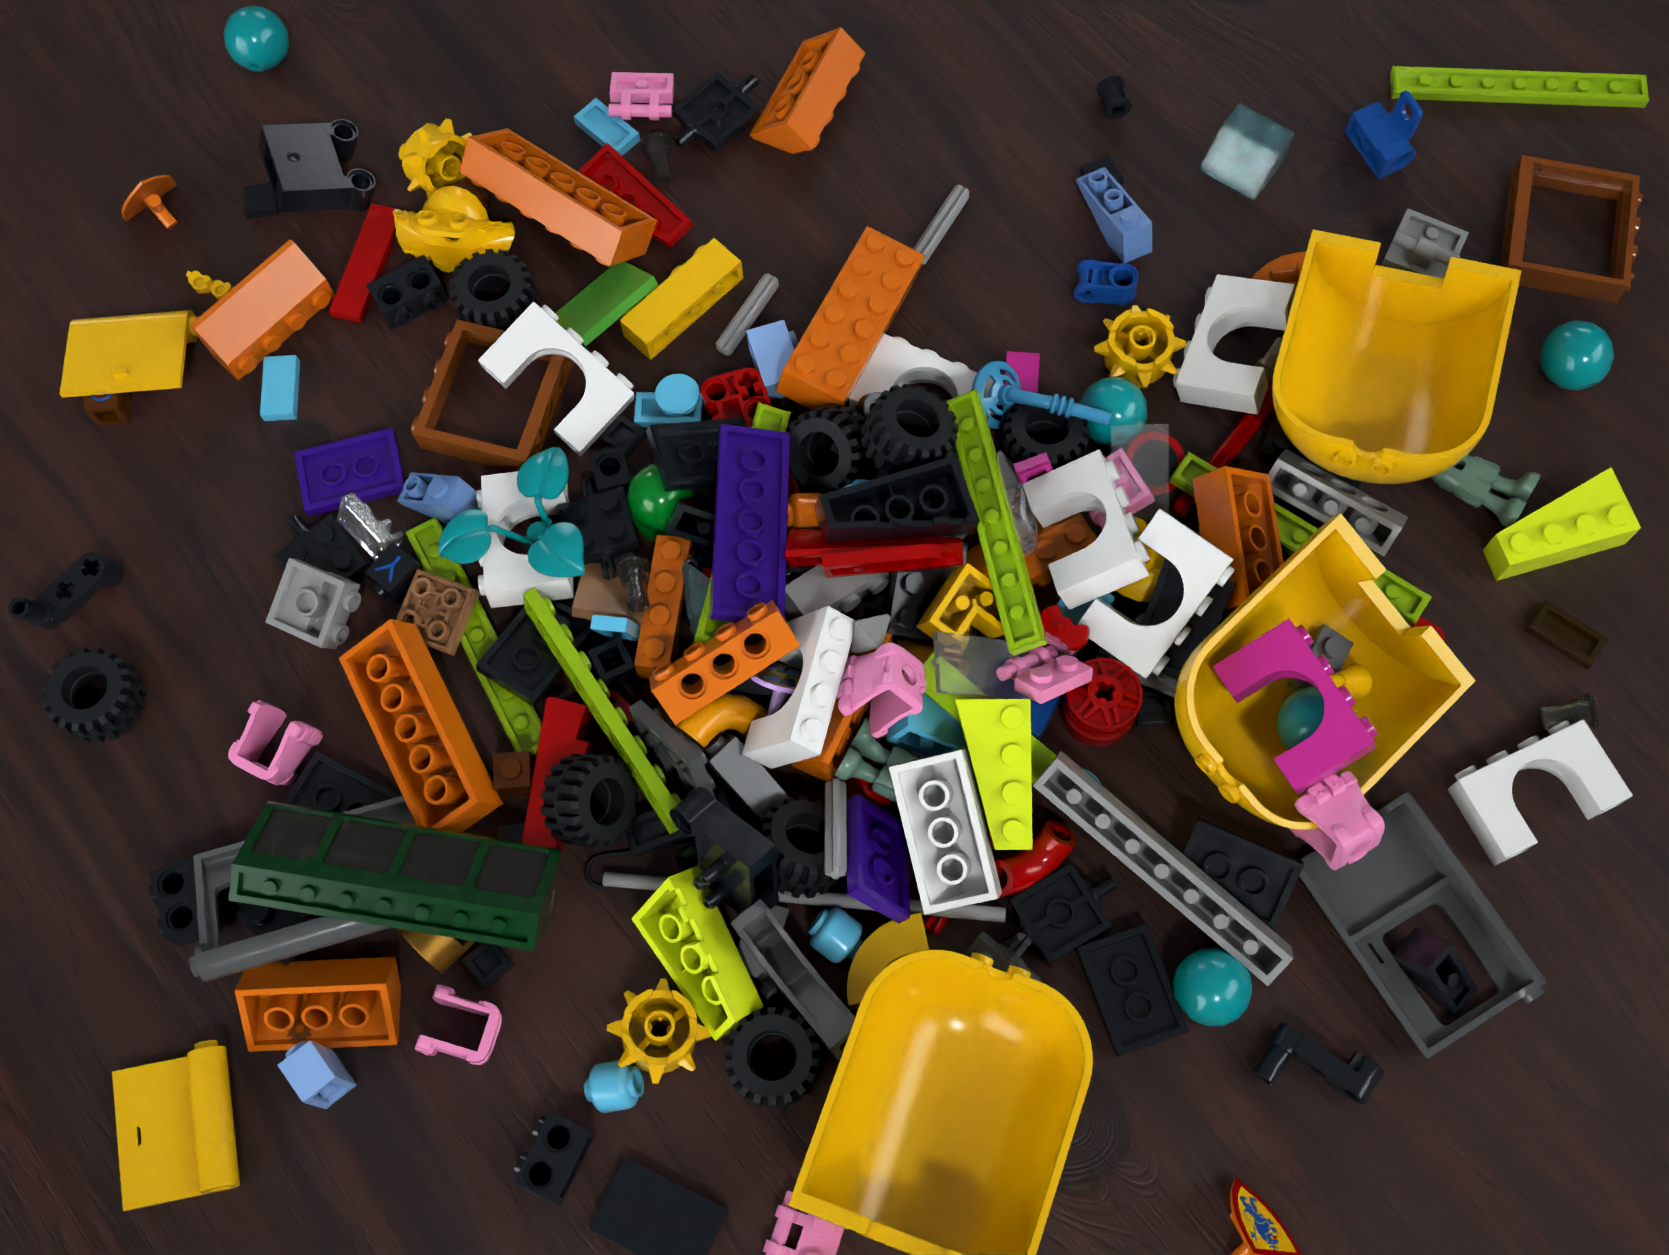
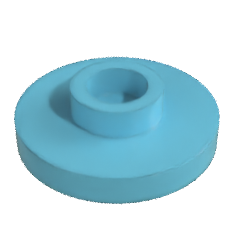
M671 374L658 383L655 390L656 403L661 411L670 416H684L697 407L700 400L699 387L694 379L685 374Z

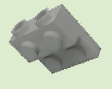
M289 558L265 623L320 648L337 649L338 645L343 644L349 635V627L346 623L350 612L357 610L361 603V594L358 593L360 584L333 572L323 571L299 559Z

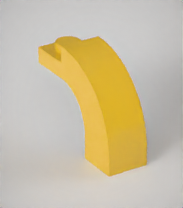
M921 913L912 914L909 919L901 923L893 920L887 922L875 930L860 946L854 956L848 974L847 1000L849 1011L859 1009L869 985L885 967L908 954L929 950Z

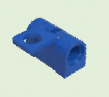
M1405 90L1401 92L1394 110L1390 113L1387 112L1381 102L1373 103L1352 113L1345 133L1377 179L1402 169L1414 159L1416 151L1409 140L1413 137L1419 125L1423 111L1410 92ZM1405 103H1407L1412 110V119H1410L1406 113Z

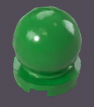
M655 462L640 468L630 480L627 501L629 510L632 513L633 523L642 537L655 543L657 535L674 536L666 533L665 528L679 500L696 497L694 489L665 492Z

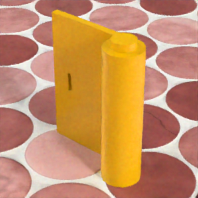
M192 310L72 320L69 325L60 387L61 397L182 388L186 345L198 340L197 334L190 325L199 316H195Z
M207 1040L194 1044L195 1050L189 1051L187 1057L112 1071L123 1211L149 1207L240 1186L226 1046H218V1040Z

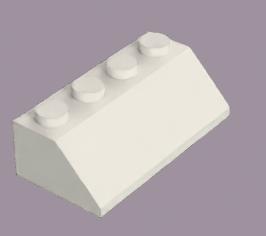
M967 748L889 767L924 915L998 899L1002 894V889Z

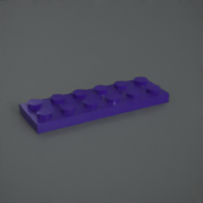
M727 424L720 425L710 619L738 622L746 617V613L750 608L761 602L767 604L771 600L774 601L785 618V547L787 541L790 433Z

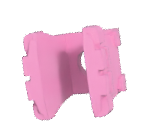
M895 643L883 644L877 648V651L859 657L852 655L848 657L836 697L839 700V711L843 715L848 716L871 700L870 733L875 738L887 734L888 728L911 713L913 715L919 714L922 711V694L926 689L925 666L907 650Z
M253 701L247 711L251 715L240 740L237 739L236 742H233L228 752V758L234 765L274 785H290L298 777L295 771L312 746L319 745L324 735L321 734L322 731L301 721H291L270 766L267 767L258 762L272 737L282 726L287 715L283 710L264 701Z
M1350 771L1327 777L1322 783L1319 782L1307 789V792L1296 801L1294 807L1298 812L1319 828L1310 830L1288 828L1295 837H1300L1311 845L1325 859L1327 865L1335 871L1345 866L1346 863L1352 864L1358 861L1368 851L1378 846L1385 829L1383 818L1369 805L1357 784L1358 779Z
M437 984L432 996L434 1001L442 1005L488 1017V1021L478 1051L424 1035H419L415 1050L430 1056H435L437 1052L465 1059L470 1062L469 1064L482 1065L488 1062L502 1024L500 1010L496 1005L487 1001L475 1002L456 996L453 988Z

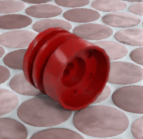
M1098 657L1084 662V664L1093 668L1092 681L1064 693L1061 703V717L1066 730L1076 740L1088 746L1105 747L1119 742L1128 734L1142 705L1143 689L1138 676L1129 666L1114 658ZM1100 693L1103 698L1098 699L1096 696ZM1108 695L1110 697L1108 702L1104 698V696Z

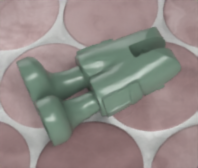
M1468 454L1451 468L1430 478L1440 488L1454 493L1455 497L1475 509L1482 504L1498 517L1499 522L1507 528L1516 523L1541 475L1534 471H1529L1520 479H1509L1499 475L1501 470L1499 465L1482 457H1474ZM1493 489L1507 499L1498 497L1490 493L1489 490Z
M865 717L834 775L841 780L858 778L872 783V792L889 799V801L897 802L889 767L919 759L899 746L893 747L891 751L884 748L871 735L869 718ZM862 756L883 765V768L879 770L863 761Z

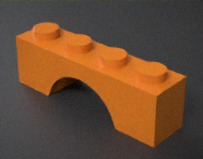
M656 536L634 666L640 679L649 680L657 667L666 662H672L677 653H679L680 615L685 591L690 586L691 570L685 567L684 562L690 555L693 546L692 541L680 537Z

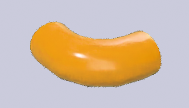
M724 694L678 723L676 727L691 741L704 749L718 733L725 730H734L746 739L751 721L766 717L768 711L761 704L745 695Z

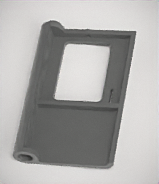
M1406 792L1378 811L1385 823L1384 833L1378 846L1368 851L1358 861L1352 864L1346 863L1345 866L1336 871L1332 870L1325 862V859L1315 850L1300 859L1303 861L1304 866L1300 872L1299 879L1422 1056L1427 1060L1521 998L1526 1004L1546 993L1542 985L1548 981L1412 794ZM1430 905H1437L1442 910L1497 988L1494 996L1449 1025H1442L1437 1020L1383 943V935Z
M403 796L343 812L345 814L416 825ZM263 835L258 838L252 849L253 852L261 853ZM245 841L193 855L199 945H195L194 954L189 956V964L194 977L200 976L204 982L391 928L322 916L221 946L217 895L220 890L230 887L232 863ZM301 845L300 860H312L318 847ZM330 849L323 861L325 864L379 873H387L393 862L390 859ZM409 862L403 863L398 874L399 876L428 881L425 865Z

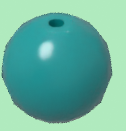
M246 6L237 9L226 21L223 31L225 47L231 58L238 65L250 71L263 72L276 68L286 57L289 48L288 32L286 26L276 13L261 6Z
M1580 320L1570 321L1554 328L1544 339L1539 353L1541 368L1547 379L1559 388L1573 391L1586 389L1601 382L1610 371L1614 359L1613 344L1606 331L1592 322Z
M1109 377L1094 382L1086 389L1079 404L1112 413L1108 426L1088 421L1089 438L1103 446H1120L1128 443L1142 431L1147 422V400L1137 385L1122 377Z
M1314 686L1297 689L1286 697L1278 711L1277 732L1283 745L1288 750L1310 737L1322 722L1324 699Z
M1201 948L1188 954L1177 966L1173 978L1174 998L1179 1003L1181 1009L1192 1021L1208 1027L1225 1026L1239 1019L1248 1008L1253 993L1251 975L1247 968L1226 950L1220 948Z

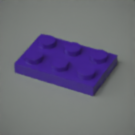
M393 428L294 452L304 511L308 516L401 494L406 482L397 436Z
M856 794L847 799V895L893 921L901 923L910 918L908 845L902 821Z

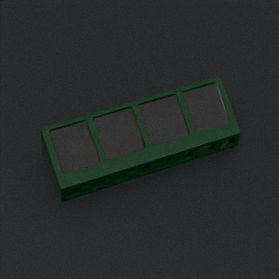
M268 801L232 863L229 901L534 951L552 921L562 849Z

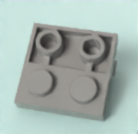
M1407 208L1381 266L1444 278L1450 257L1460 258L1459 254L1469 232Z

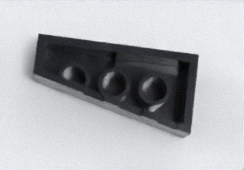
M956 455L819 495L815 506L826 542L972 535L980 522Z

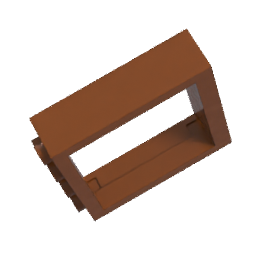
M1522 155L1511 173L1500 266L1522 270L1519 286L1617 304L1625 292H1630L1631 282L1635 278V273L1631 272V267L1638 251V246L1634 244V237L1640 226V217H1636L1643 198V194L1639 192L1640 176ZM1532 185L1617 201L1609 277L1523 261Z
M457 319L453 330L447 333L443 356L435 363L432 384L424 391L423 407L419 416H416L412 422V435L420 449L514 472L519 471L521 466L530 457L542 452L574 361L561 355H545L537 358L549 361L517 450L434 430L467 344L473 343L491 347L505 332V330Z

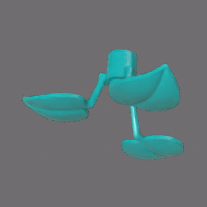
M552 447L530 457L518 472V490L525 497H535L534 503L542 519L541 522H535L529 526L526 537L496 525H488V516L482 510H466L456 515L444 528L438 545L439 556L458 564H469L478 561L486 554L491 545L489 533L495 532L522 542L527 547L531 546L528 551V561L530 566L540 574L552 577L585 575L583 560L584 541L580 530L575 525L567 522L556 523L551 526L552 520L548 518L542 505V498L547 500L556 499L566 487L569 466L564 451L560 447Z

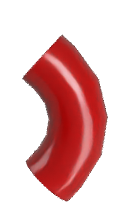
M1048 821L1033 839V850H1021L1008 858L995 860L1002 889L1000 897L1025 891L1056 870L1077 844L1074 833L1059 822Z

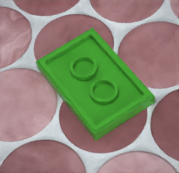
M625 261L613 265L555 313L559 317L557 323L565 330L569 327L572 328L584 340L582 345L587 346L655 289L658 283L653 275Z

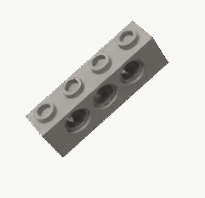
M1287 449L1277 458L1269 472L1272 493L1323 523L1334 515L1341 513L1369 549L1382 556L1386 555L1408 518L1406 515Z

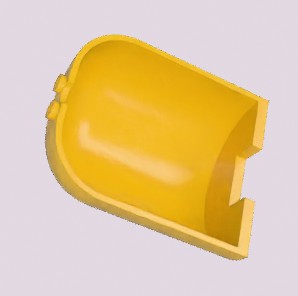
M1312 229L1272 381L1273 405L1285 435L1304 456L1318 466L1336 475L1356 481L1374 484H1402L1423 480L1446 471L1473 450L1490 423L1522 270L1450 257L1444 278L1375 265L1381 245L1380 242Z
M1341 513L1328 519L1193 650L1180 671L1175 689L1177 725L1181 737L1196 765L1218 787L1219 792L1227 801L1233 804L1237 803L1251 814L1267 822L1290 829L1310 830L1319 828L1304 815H1301L1294 807L1296 801L1306 792L1298 796L1274 760L1288 751L1280 740L1276 724L1280 707L1286 697L1295 692L1287 686L1291 678L1273 681L1239 703H1236L1212 666L1288 618L1295 627L1302 624L1311 638L1317 627L1325 624L1353 642L1354 644L1341 669L1351 664L1363 665L1371 674L1372 686L1365 697L1354 699L1356 704L1351 706L1359 719L1366 716L1378 735L1373 738L1376 749L1335 774L1339 775L1350 771L1358 779L1357 784L1363 796L1475 682V679L1432 626L1410 627L1373 580L1377 579L1386 569Z
M924 950L908 954L889 964L871 982L862 998L788 1205L844 1229L856 1231L857 1234L910 1255H1036L1092 1075L1093 1051L1091 1040L1078 1011L1057 990L1030 978L1031 973L1029 971L1009 965L1007 972L992 967L993 959L972 952L969 957L946 950Z

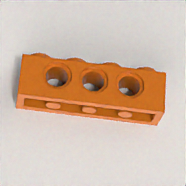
M771 600L767 604L761 602L750 608L746 613V617L737 623L729 622L720 627L715 632V637L704 644L698 642L690 646L684 652L682 658L672 664L671 662H666L657 667L652 673L653 676L649 678L650 688L673 723L677 725L801 645L774 601ZM758 633L762 635L761 641L756 645L744 643L750 634ZM726 653L731 655L730 661L724 665L713 663L714 658L719 654ZM690 673L700 675V679L695 684L687 685L682 682V679Z

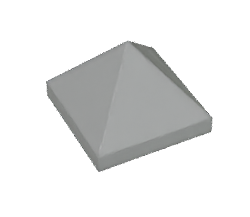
M885 614L855 621L851 651L856 654L875 650L883 645L891 617Z

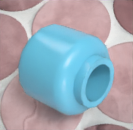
M834 907L829 911L825 908L822 909L807 931L811 935L810 945L812 948L833 963H839L846 957L853 960L864 942L860 939L863 931L860 922L839 907Z
M620 1059L594 1065L590 1071L589 1079H586L584 1083L586 1099L592 1102L595 1108L602 1113L634 1107L644 1091L643 1076L639 1067L630 1064L620 1068L617 1064Z

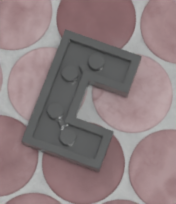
M642 700L630 706L629 709L637 732L647 749L646 757L652 763L657 764L665 775L677 769L687 796L698 787L705 788L714 796L713 789L716 786L712 777L705 769L707 758L700 747L696 744L691 746L678 727L674 726L671 728L658 709L654 708L651 710Z

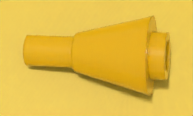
M1361 664L1348 665L1330 675L1337 688L1344 685L1354 699L1365 697L1372 686L1371 674Z

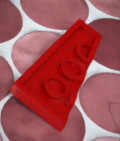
M608 143L578 170V172L655 218L657 223L651 238L670 248L694 227L692 221Z

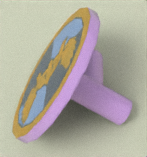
M773 663L751 677L754 682L773 690L767 716L780 710L788 696L793 694L802 673L801 669Z

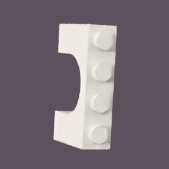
M1217 274L1213 286L1208 287L1206 291L1202 314L1199 313L1196 317L1195 333L1192 341L1186 343L1182 367L1177 368L1178 372L1173 378V386L1177 389L1181 402L1258 415L1268 389L1264 368L1226 362L1216 357L1213 351L1224 335L1237 328L1254 326L1285 331L1296 292L1295 284Z
M533 302L478 361L481 367L505 389L531 362L539 357L561 355L574 361L585 375V392L580 402L554 431L561 440L581 457L635 399L634 392L631 391L634 386L621 373L615 376L606 368L609 363L601 354L595 350L592 353L586 350L581 345L584 340L577 332L570 327L567 330L563 329L557 323L559 317L547 305L544 304L540 308Z
M883 334L849 396V407L854 409L853 415H856L857 404L862 396L874 392L882 393L885 390L889 391L891 386L895 385L902 388L904 384L915 383L938 385L945 389L952 398H955L972 390V384L977 373L970 370L963 363L950 362L941 358L932 350H922L910 345L907 340L901 337H891ZM988 377L985 383L984 398L988 397L990 386L993 383L990 377ZM990 409L987 410L990 416L994 418L995 414Z
M1100 449L1023 484L1030 509L1043 528L1083 511H1099L1106 514L1105 526L1099 537L1092 544L1048 564L1056 591L1069 610L1149 576L1145 561L1150 560L1148 551L1141 540H1136L1135 534L1140 532L1139 526L1132 512L1128 514L1125 507L1129 506L1130 502L1123 486L1117 487L1116 480L1121 478L1113 459L1106 461Z
M519 471L481 476V490L476 491V499L479 510H482L488 516V525H496L510 531L523 520L540 516L534 503L535 497H525L518 490L517 475ZM568 482L563 492L556 499L547 500L542 498V505L547 515L559 514L557 505L569 502ZM495 532L489 533L491 545L486 554L479 559V564L483 567V575H478V586L481 596L486 595L491 608L524 604L523 593L534 587L542 598L547 596L550 601L574 598L573 577H552L538 573L530 566L528 555L517 554L504 547L506 536Z
M1162 509L1158 510L1138 539L1172 562L1180 572L1184 584V595L1177 612L1163 623L1145 625L1132 621L1101 598H1096L1078 623L1088 625L1090 629L1089 639L1146 679L1152 672L1157 676L1161 673L1171 659L1165 655L1173 643L1180 646L1192 630L1187 626V623L1194 614L1201 617L1214 600L1208 595L1216 583L1223 587L1235 571L1230 566L1234 560L1232 557Z
M826 606L788 621L801 646L778 661L801 669L802 673L792 696L780 710L772 715L751 721L742 755L771 769L821 755L853 639L855 620L830 606Z
M1584 719L1573 725H1570L1568 720L1549 729L1550 736L1539 740L1537 735L1530 737L1517 745L1519 751L1508 755L1506 750L1501 751L1486 760L1488 766L1477 770L1475 765L1455 775L1457 781L1447 790L1494 866L1526 851L1538 843L1513 800L1512 784L1518 771L1530 768L1541 769L1558 777L1566 785L1587 820L1620 805L1633 796Z

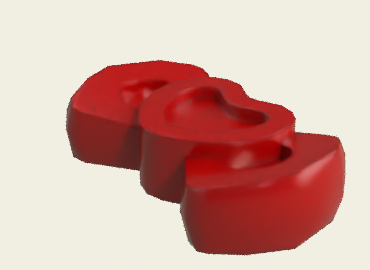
M1059 605L1049 606L1041 612L1040 617L1044 632H1048L1052 637H1057L1070 651L1079 650L1087 644L1090 636L1088 625H1074L1070 618L1063 617Z

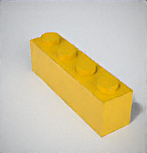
M715 238L706 245L700 246L694 252L693 257L685 264L677 266L662 284L657 285L639 304L633 306L620 319V324L624 337L647 358L652 360L744 278L741 260Z

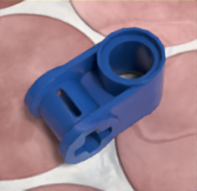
M1084 260L1078 263L1076 272L1079 275L1078 286L1075 287L1073 293L1076 300L1083 303H1104L1119 306L1127 305L1134 300L1139 276L1138 271L1131 264L1099 262L1097 260ZM1118 283H1124L1127 286H1120Z

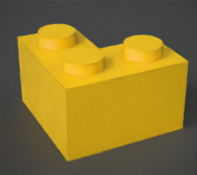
M969 563L953 569L916 625L917 628L943 647L958 643L970 624L990 639L1004 635L991 581Z

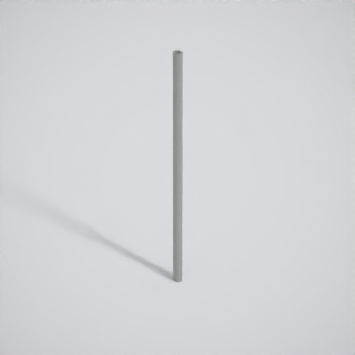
M605 871L603 874V886L656 891L668 877ZM785 891L784 894L778 892L779 902L876 911L847 895V893L826 892L821 895L817 891L814 898H806L805 894H801L799 898L791 897V892ZM910 899V914L921 913V915H924L921 900ZM972 904L927 914V916L1005 923L1006 907Z

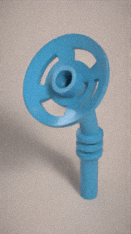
M991 361L983 365L977 372L972 384V390L977 389L981 395L985 414L990 417L988 420L990 429H1002L1004 427L1005 417L1008 412H1011L1014 403L1049 409L1050 414H1054L1056 411L1057 416L1064 414L1065 418L1074 416L1106 426L1109 425L1112 415L1108 411L1075 403L1074 398L1069 400L1066 399V396L1059 398V394L1056 393L1054 396L1021 390V384L1016 372L1009 364L1002 361ZM1000 370L1007 372L1011 378L1007 375H1001ZM988 377H990L993 383L990 386L988 397L984 398L985 383ZM1003 380L1006 381L1009 385H1004ZM996 405H1003V409L1000 410ZM990 409L995 415L1001 416V420L999 421L991 417L987 410Z

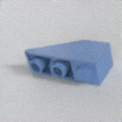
M1105 167L1076 179V183L1107 244L1123 263L1130 262L1152 252L1151 220Z

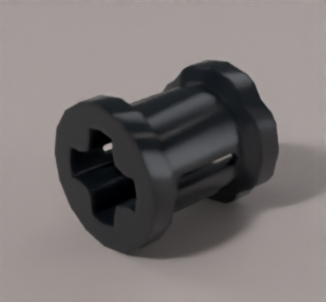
M1120 76L1105 78L1096 87L1098 95L1103 98L1105 104L1104 114L1108 119L1121 118L1131 111L1132 104L1125 96L1123 90L1125 83Z

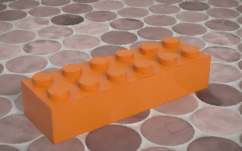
M508 128L468 137L459 172L470 178L471 183L486 188L494 193L498 200L510 203L518 208L522 215L533 218L545 225V229L549 232L561 235L569 240L573 247L590 253L600 264L613 266L646 254L657 223L655 218Z
M867 226L782 370L776 392L811 410L833 404H841V407L844 408L883 334L887 332L916 280L925 255Z
M389 619L339 657L340 663L416 825L462 833L503 804L497 791L494 790L493 782L415 624Z

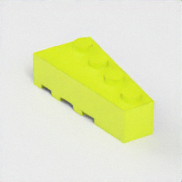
M1612 467L1500 531L1482 551L1495 580L1498 581L1624 545L1641 527Z
M1031 699L954 700L992 847L995 850H1033Z
M697 865L668 877L631 919L682 994L691 1002L696 1014L709 1030L713 1039L717 1041L730 1034L732 1029L736 1030L739 1026V1020L743 1017L749 1018L753 1015L752 1011L761 1010L764 1005L718 907L708 909L702 902V898L710 892L709 887L704 891H699L693 885V879L701 873Z

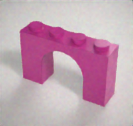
M1288 618L1212 667L1236 703L1244 700L1269 683L1284 678L1303 680L1320 692L1324 699V716L1318 729L1310 737L1274 759L1299 796L1310 787L1322 782L1327 777L1376 749L1373 738L1378 734L1366 716L1359 719L1352 710L1351 706L1355 705L1356 702L1344 685L1337 688L1330 675L1335 672L1324 655L1321 654L1318 657L1314 655L1309 647L1314 642L1304 626L1300 624L1295 627Z

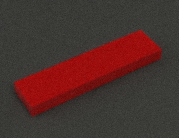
M371 203L329 309L332 317L363 323L372 300V295L366 284L381 277L396 238L393 210L396 208Z

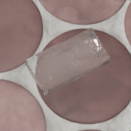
M353 492L341 497L337 520L374 560L392 542L397 546L400 545L403 532L399 531L395 534H390L389 531L392 525L390 519L379 523L369 506L362 503Z

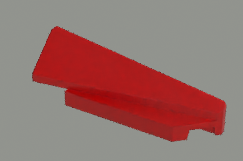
M790 529L785 547V557L790 568L822 565L826 578L964 565L962 539L957 537L935 536L826 542L822 530Z
M548 697L546 699L522 843L563 850L564 843H561L560 839H555L551 835L552 829H547L544 824L546 816L541 815L540 807L543 806V799H540L541 791H545L546 785L543 782L546 776H551V767L555 763L560 764L561 758L577 753L594 754L590 743L583 741L592 717L587 705L555 697Z

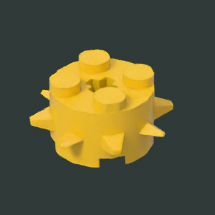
M445 118L440 126L426 123L423 127L416 130L406 143L401 145L398 155L402 160L405 175L411 181L407 188L408 191L411 192L422 188L426 191L429 198L433 191L444 186H453L466 176L460 173L459 169L468 137L472 136V134L456 135L453 130L452 120Z
M1133 305L1132 309L1126 310L1116 317L1114 321L1105 318L1103 323L1109 330L1108 339L1094 346V352L1104 356L1105 366L1111 372L1109 376L1127 379L1137 385L1138 388H1148L1150 383L1157 381L1165 372L1175 375L1178 371L1171 362V358L1174 352L1186 347V340L1174 336V327L1169 321L1170 316L1147 308L1146 312L1141 311L1138 305Z
M662 978L655 991L648 989L636 995L627 990L624 993V997L628 1006L625 1008L623 1019L607 1024V1031L622 1038L624 1053L617 1063L619 1067L622 1068L632 1063L641 1070L650 1073L652 1084H658L664 1073L672 1072L680 1066L691 1072L694 1071L696 1066L691 1055L696 1042L712 1036L706 1027L697 1023L696 1012L691 1002L679 992L674 990L671 992L667 979ZM656 1025L659 1029L663 1026L667 1027L666 1035L663 1037L659 1035L658 1037L654 1036L653 1027Z

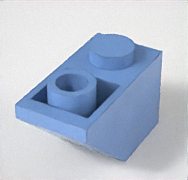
M411 472L397 500L401 505L431 518L437 517L438 521L448 524L456 515L463 511L479 509L476 490L458 476Z

